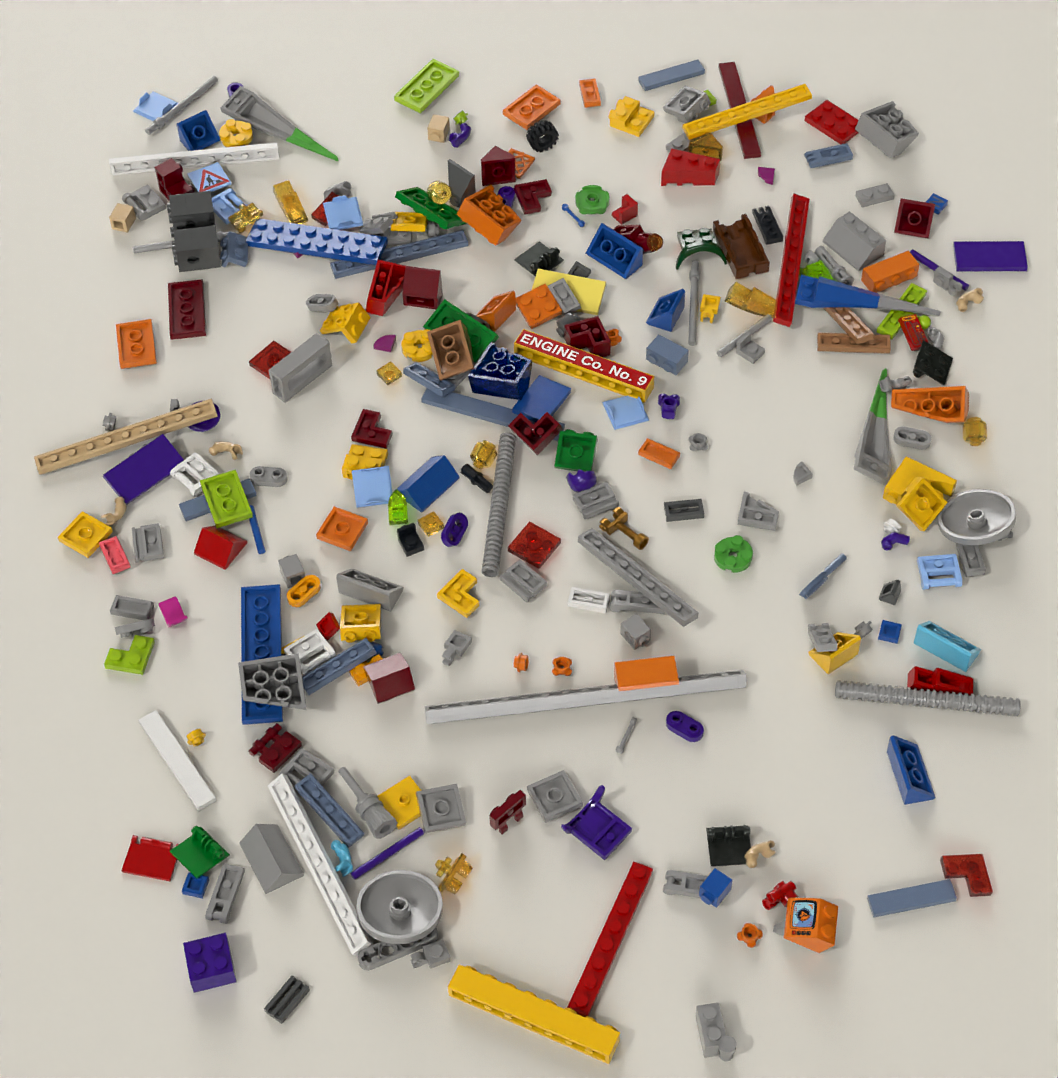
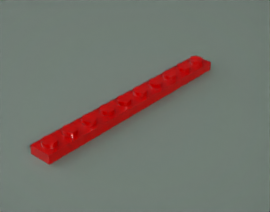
M793 194L791 197L773 322L787 327L791 326L810 200L797 194Z

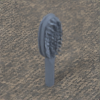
M841 553L799 595L808 599L815 590L828 580L827 576L847 559L846 556Z

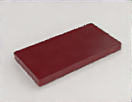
M203 279L168 283L170 339L206 336Z

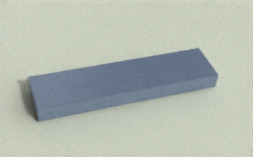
M694 60L639 76L638 81L644 91L703 75L705 74V69L699 60Z
M250 478L241 481L247 499L257 496ZM204 495L179 504L185 521L211 513Z
M367 638L353 645L303 676L304 690L308 695L316 692L377 654L374 647Z
M311 773L295 785V789L348 848L364 836V832Z
M950 879L872 894L867 897L873 918L955 902L957 899Z

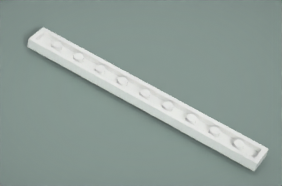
M277 143L111 158L109 159L112 175L153 172L155 171V166L170 158L176 163H180L184 169L205 167L216 162L220 165L277 160L279 159Z
M282 773L268 785V788L352 955L358 956L361 950L372 944L368 933L361 927L357 911L288 776Z

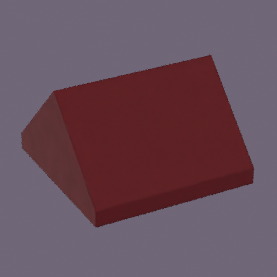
M494 146L481 159L482 186L516 182L515 156Z
M901 198L894 233L929 238L935 204Z
M401 653L363 666L377 704L415 690L410 667Z

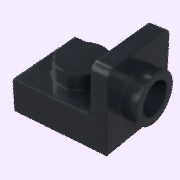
M414 523L403 525L397 529L398 541L407 557L424 551V545L416 532Z

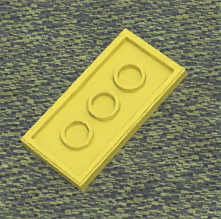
M537 269L532 290L543 284H546L548 287V285L564 278L581 306L577 311L598 315L606 287L605 281Z

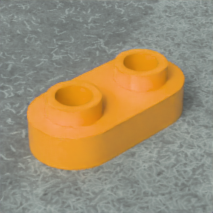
M307 575L287 592L289 605L301 607L316 595L321 589L319 578L315 575Z

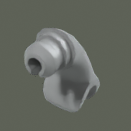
M344 181L326 189L323 193L324 201H332L336 194L349 196L351 193L350 189L352 188L351 184Z
M887 376L884 380L879 381L882 392H889L893 389H905L907 385L911 384L912 380L909 376L896 380H890L889 376Z

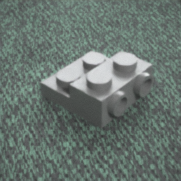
M684 86L663 106V109L666 113L675 115L678 121L688 123L697 120L698 115L702 111L707 110L711 102L705 92Z

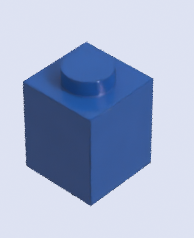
M714 868L700 886L699 896L702 901L717 908L730 892L732 879Z

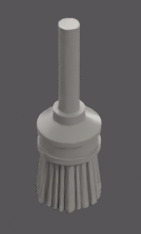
M346 767L340 768L338 772L358 798L355 810L360 814L361 819L366 821L374 838L381 839L390 834L398 824L395 818L384 808L382 801L379 800L376 794L368 795L364 793Z

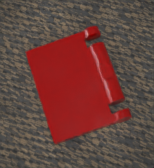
M133 835L121 871L123 873L170 882L177 863V859L170 853L173 843L142 837L140 844H137L138 836Z

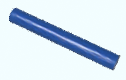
M249 505L253 514L249 521L258 554H264L266 551L254 506Z

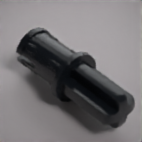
M465 464L461 468L460 473L467 477L472 485H477L486 493L491 491L493 485L483 477L481 472H477L469 464Z

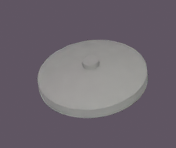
M984 489L969 490L952 496L947 500L948 503L937 516L941 533L949 540L963 545H983L997 541L1007 535L1016 522V511L1013 502L999 492Z
M407 870L389 871L372 878L361 889L356 903L357 917L365 932L379 941L390 944L411 943L430 934L440 922L443 912L442 896L434 882L422 874Z

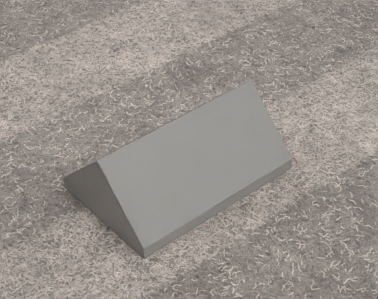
M355 569L343 571L336 576L340 594L368 604H381L382 609L390 612L404 589L402 586Z
M255 824L239 842L265 894L304 876L277 824Z

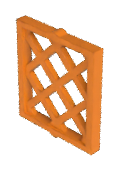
M511 148L508 152L512 155L513 153L518 154V156H515V159L521 158L522 160L518 162L515 160V171L518 173H515L516 178L520 179L535 161V157ZM523 163L524 167L518 168L517 164Z

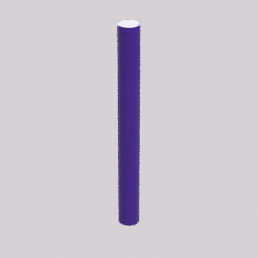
M914 249L910 251L916 260L933 271L939 267V265ZM953 275V280L960 282L962 289L966 291L969 285Z
M420 827L352 871L350 873L352 878L356 880L424 834L423 830Z

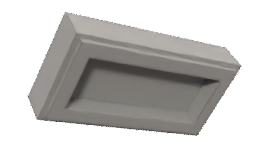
M116 595L110 613L116 616L147 620L151 615L154 603L152 601Z

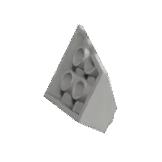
M894 101L861 113L855 130L861 136L868 139L890 158L900 155L919 134L909 121L904 120L901 110L897 111Z
M299 653L238 662L243 701L306 710Z

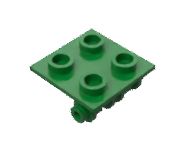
M194 826L191 830L192 836L170 850V853L197 879L230 856V854L202 827Z

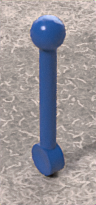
M568 204L562 205V210L567 211L578 222L580 227L585 225V222L580 220L569 209Z

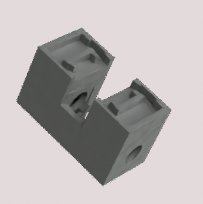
M211 191L169 195L170 202L167 203L169 223H173V227H170L171 238L174 237L175 240L172 241L174 264L175 266L178 265L179 272L221 267Z

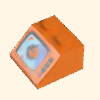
M789 898L784 939L818 953L835 946L838 906L820 898Z

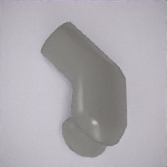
M931 327L927 331L928 337L933 342V346L941 350L944 337L935 327Z

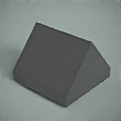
M895 580L884 584L879 600L896 605L901 592L900 581Z

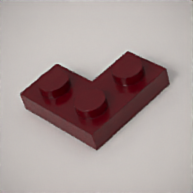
M547 179L514 185V191L524 215L541 212L538 198L549 197L552 194Z
M363 409L352 433L351 440L387 449L392 437V430L377 427L381 418L380 412Z

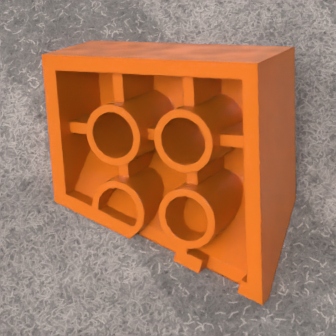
M489 185L465 198L456 215L496 246L505 241L519 225L521 219L510 206L502 202L503 198L501 195L494 193L493 190L495 188Z

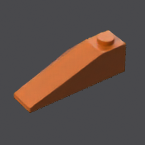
M966 386L893 389L891 407L945 423L965 422L969 412V392Z

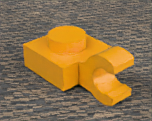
M380 654L374 656L369 663L364 661L349 670L357 686L368 682L363 666L382 660Z

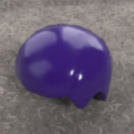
M579 469L576 475L568 473L566 476L570 488L577 493L594 487L597 482L594 471L584 472Z

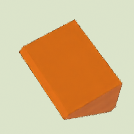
M510 291L494 296L475 316L489 323L490 329L495 332L516 310L515 292Z

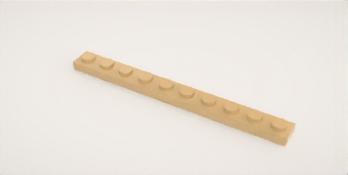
M211 398L34 456L39 475L218 416Z

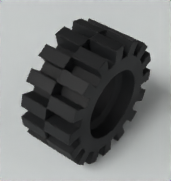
M540 121V124L536 122V126L530 127L531 130L527 131L526 137L533 150L536 152L540 151L541 153L543 150L548 151L549 147L550 149L553 148V144L556 145L559 134L550 121Z

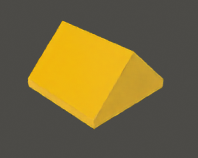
M837 632L833 635L837 642V651L817 652L814 648L808 653L827 674H830L858 655L861 642L860 635Z

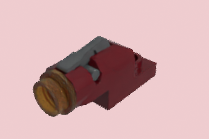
M617 225L613 229L642 247L643 254L655 252L663 246V239L660 235L645 233L641 225Z

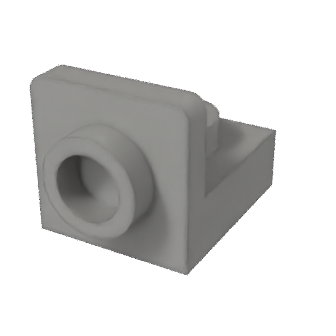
M749 332L744 336H740L736 342V353L752 364L765 353L763 347L751 340V333Z

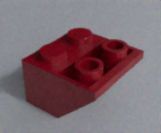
M406 266L402 293L403 304L436 310L442 298L441 270Z

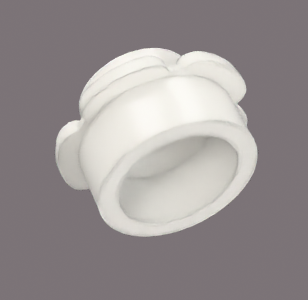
M889 519L883 523L885 526L884 531L887 534L892 532L900 533L899 531L902 527L895 520Z

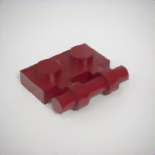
M278 723L273 727H269L265 731L266 734L260 740L257 739L248 750L252 756L260 752L262 755L258 758L259 762L273 773L302 746L301 741L288 731H285L280 736L278 732L282 730V727ZM270 740H273L274 743L269 748H267L265 745Z

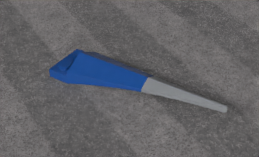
M801 275L795 304L810 308H876L937 316L941 313V311L820 276L817 279Z

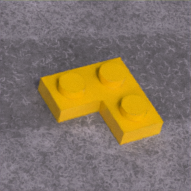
M461 569L437 593V598L468 618L480 606L479 601L468 594L477 584V578Z

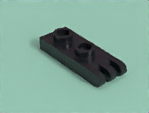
M765 206V211L763 207H759V213L756 208L752 209L753 216L766 245L783 242V235L770 206Z

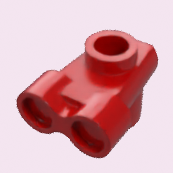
M781 881L773 888L774 890L766 894L762 904L766 910L775 907L779 902L784 907H787L789 898H798L795 893L797 889L792 881L786 884L784 881Z

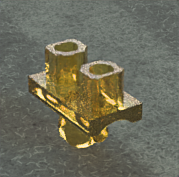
M253 202L247 206L241 204L239 205V211L229 216L228 221L239 233H242L246 230L248 224L254 225L256 219L263 216V211L259 210Z
M461 853L452 866L450 865L452 859L446 857L445 861L437 860L435 863L438 869L436 875L442 877L443 874H446L438 886L439 891L443 892L446 889L453 894L459 891L463 883L454 878L455 874L458 873L466 878L473 869L465 861L466 855Z

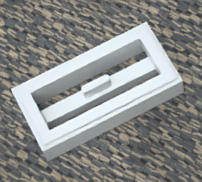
M572 587L568 599V607L606 613L610 594Z

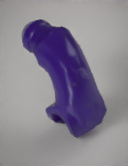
M467 123L460 125L461 133L454 132L450 134L449 141L453 147L458 148L469 137L471 127Z

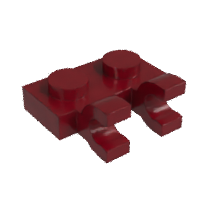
M519 790L515 794L509 795L500 807H495L489 815L490 826L494 830L499 829V832L503 835L508 830L506 821L514 816L517 822L522 819V808L526 805V794Z

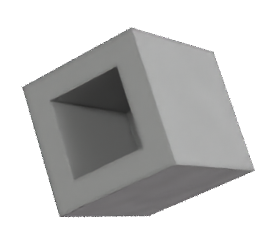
M297 554L278 560L280 572L288 588L293 587L305 577Z

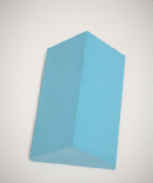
M931 621L919 624L917 627L914 644L964 672H967L981 651L980 648Z

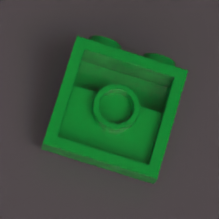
M570 429L560 431L554 467L571 471H578L579 469L584 472L592 471L598 441L597 435L591 432L576 433V431Z

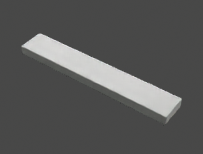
M155 710L139 719V724L196 809L200 811L216 802L215 796L158 712Z

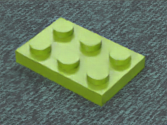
M236 470L199 480L216 529L253 517Z

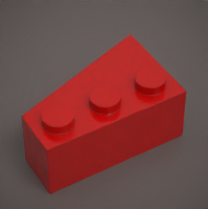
M671 148L662 169L661 186H666V183H677V186H682L683 183H693V186L715 185L719 176L720 159Z
M382 260L377 261L367 298V313L383 316L403 291L405 265Z

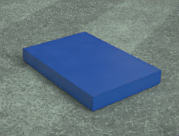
M539 375L514 405L512 413L517 415L522 413L528 420L535 423L546 412L553 416L571 393V388Z

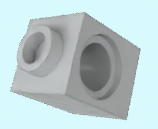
M636 613L621 623L620 634L635 650L640 646L643 647L648 644L651 638V629Z

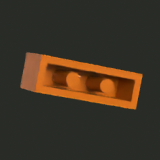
M909 251L863 268L861 281L869 291L881 292L889 287L917 277L920 264Z

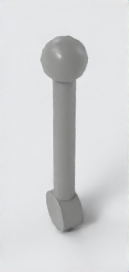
M632 717L620 745L616 747L617 753L624 751L623 746L637 718Z

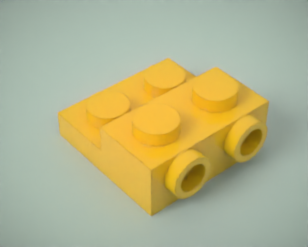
M625 96L623 100H618L615 110L611 109L608 118L610 119L611 127L640 137L653 119L654 111L641 107L640 101Z
M351 444L349 454H346L342 466L343 477L353 480L352 470L385 466L388 449Z
M915 477L904 490L906 494L896 505L920 531H925L948 503L943 498L944 495L939 490L934 489L931 486V481L926 477Z
M381 604L342 605L340 619L341 641L352 643L355 640L367 638L369 642H373L375 639H381Z

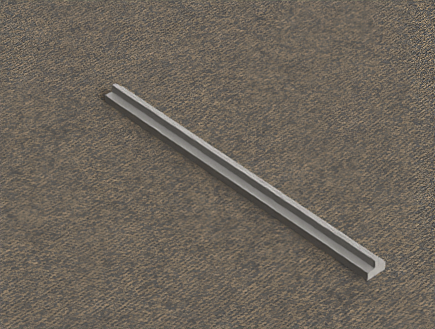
M743 670L678 677L679 685L619 691L617 685L613 684L425 706L426 723H445L455 720L490 718L500 715L610 704L645 698L652 699L655 697L697 694L707 691H722L732 688L739 689L746 687L747 678Z

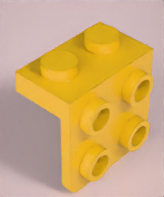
M360 303L336 306V309L330 312L327 319L323 322L320 332L327 334L342 331L351 344L357 343L371 317Z

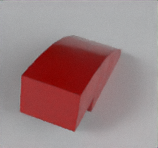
M914 666L908 673L907 688L910 687L912 690L914 688H917V690L922 688L923 691L929 689L931 692L933 690H936V692L941 690L943 693L949 691V693L955 692V694L961 692L962 695L965 693L971 695L973 694V678L941 668L931 671Z

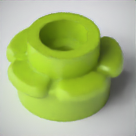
M463 110L453 118L456 122L455 124L459 123L461 125L468 120L466 117L468 113H465Z

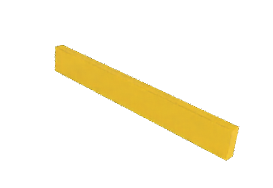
M802 84L682 124V129L690 140L812 99V94L807 85Z

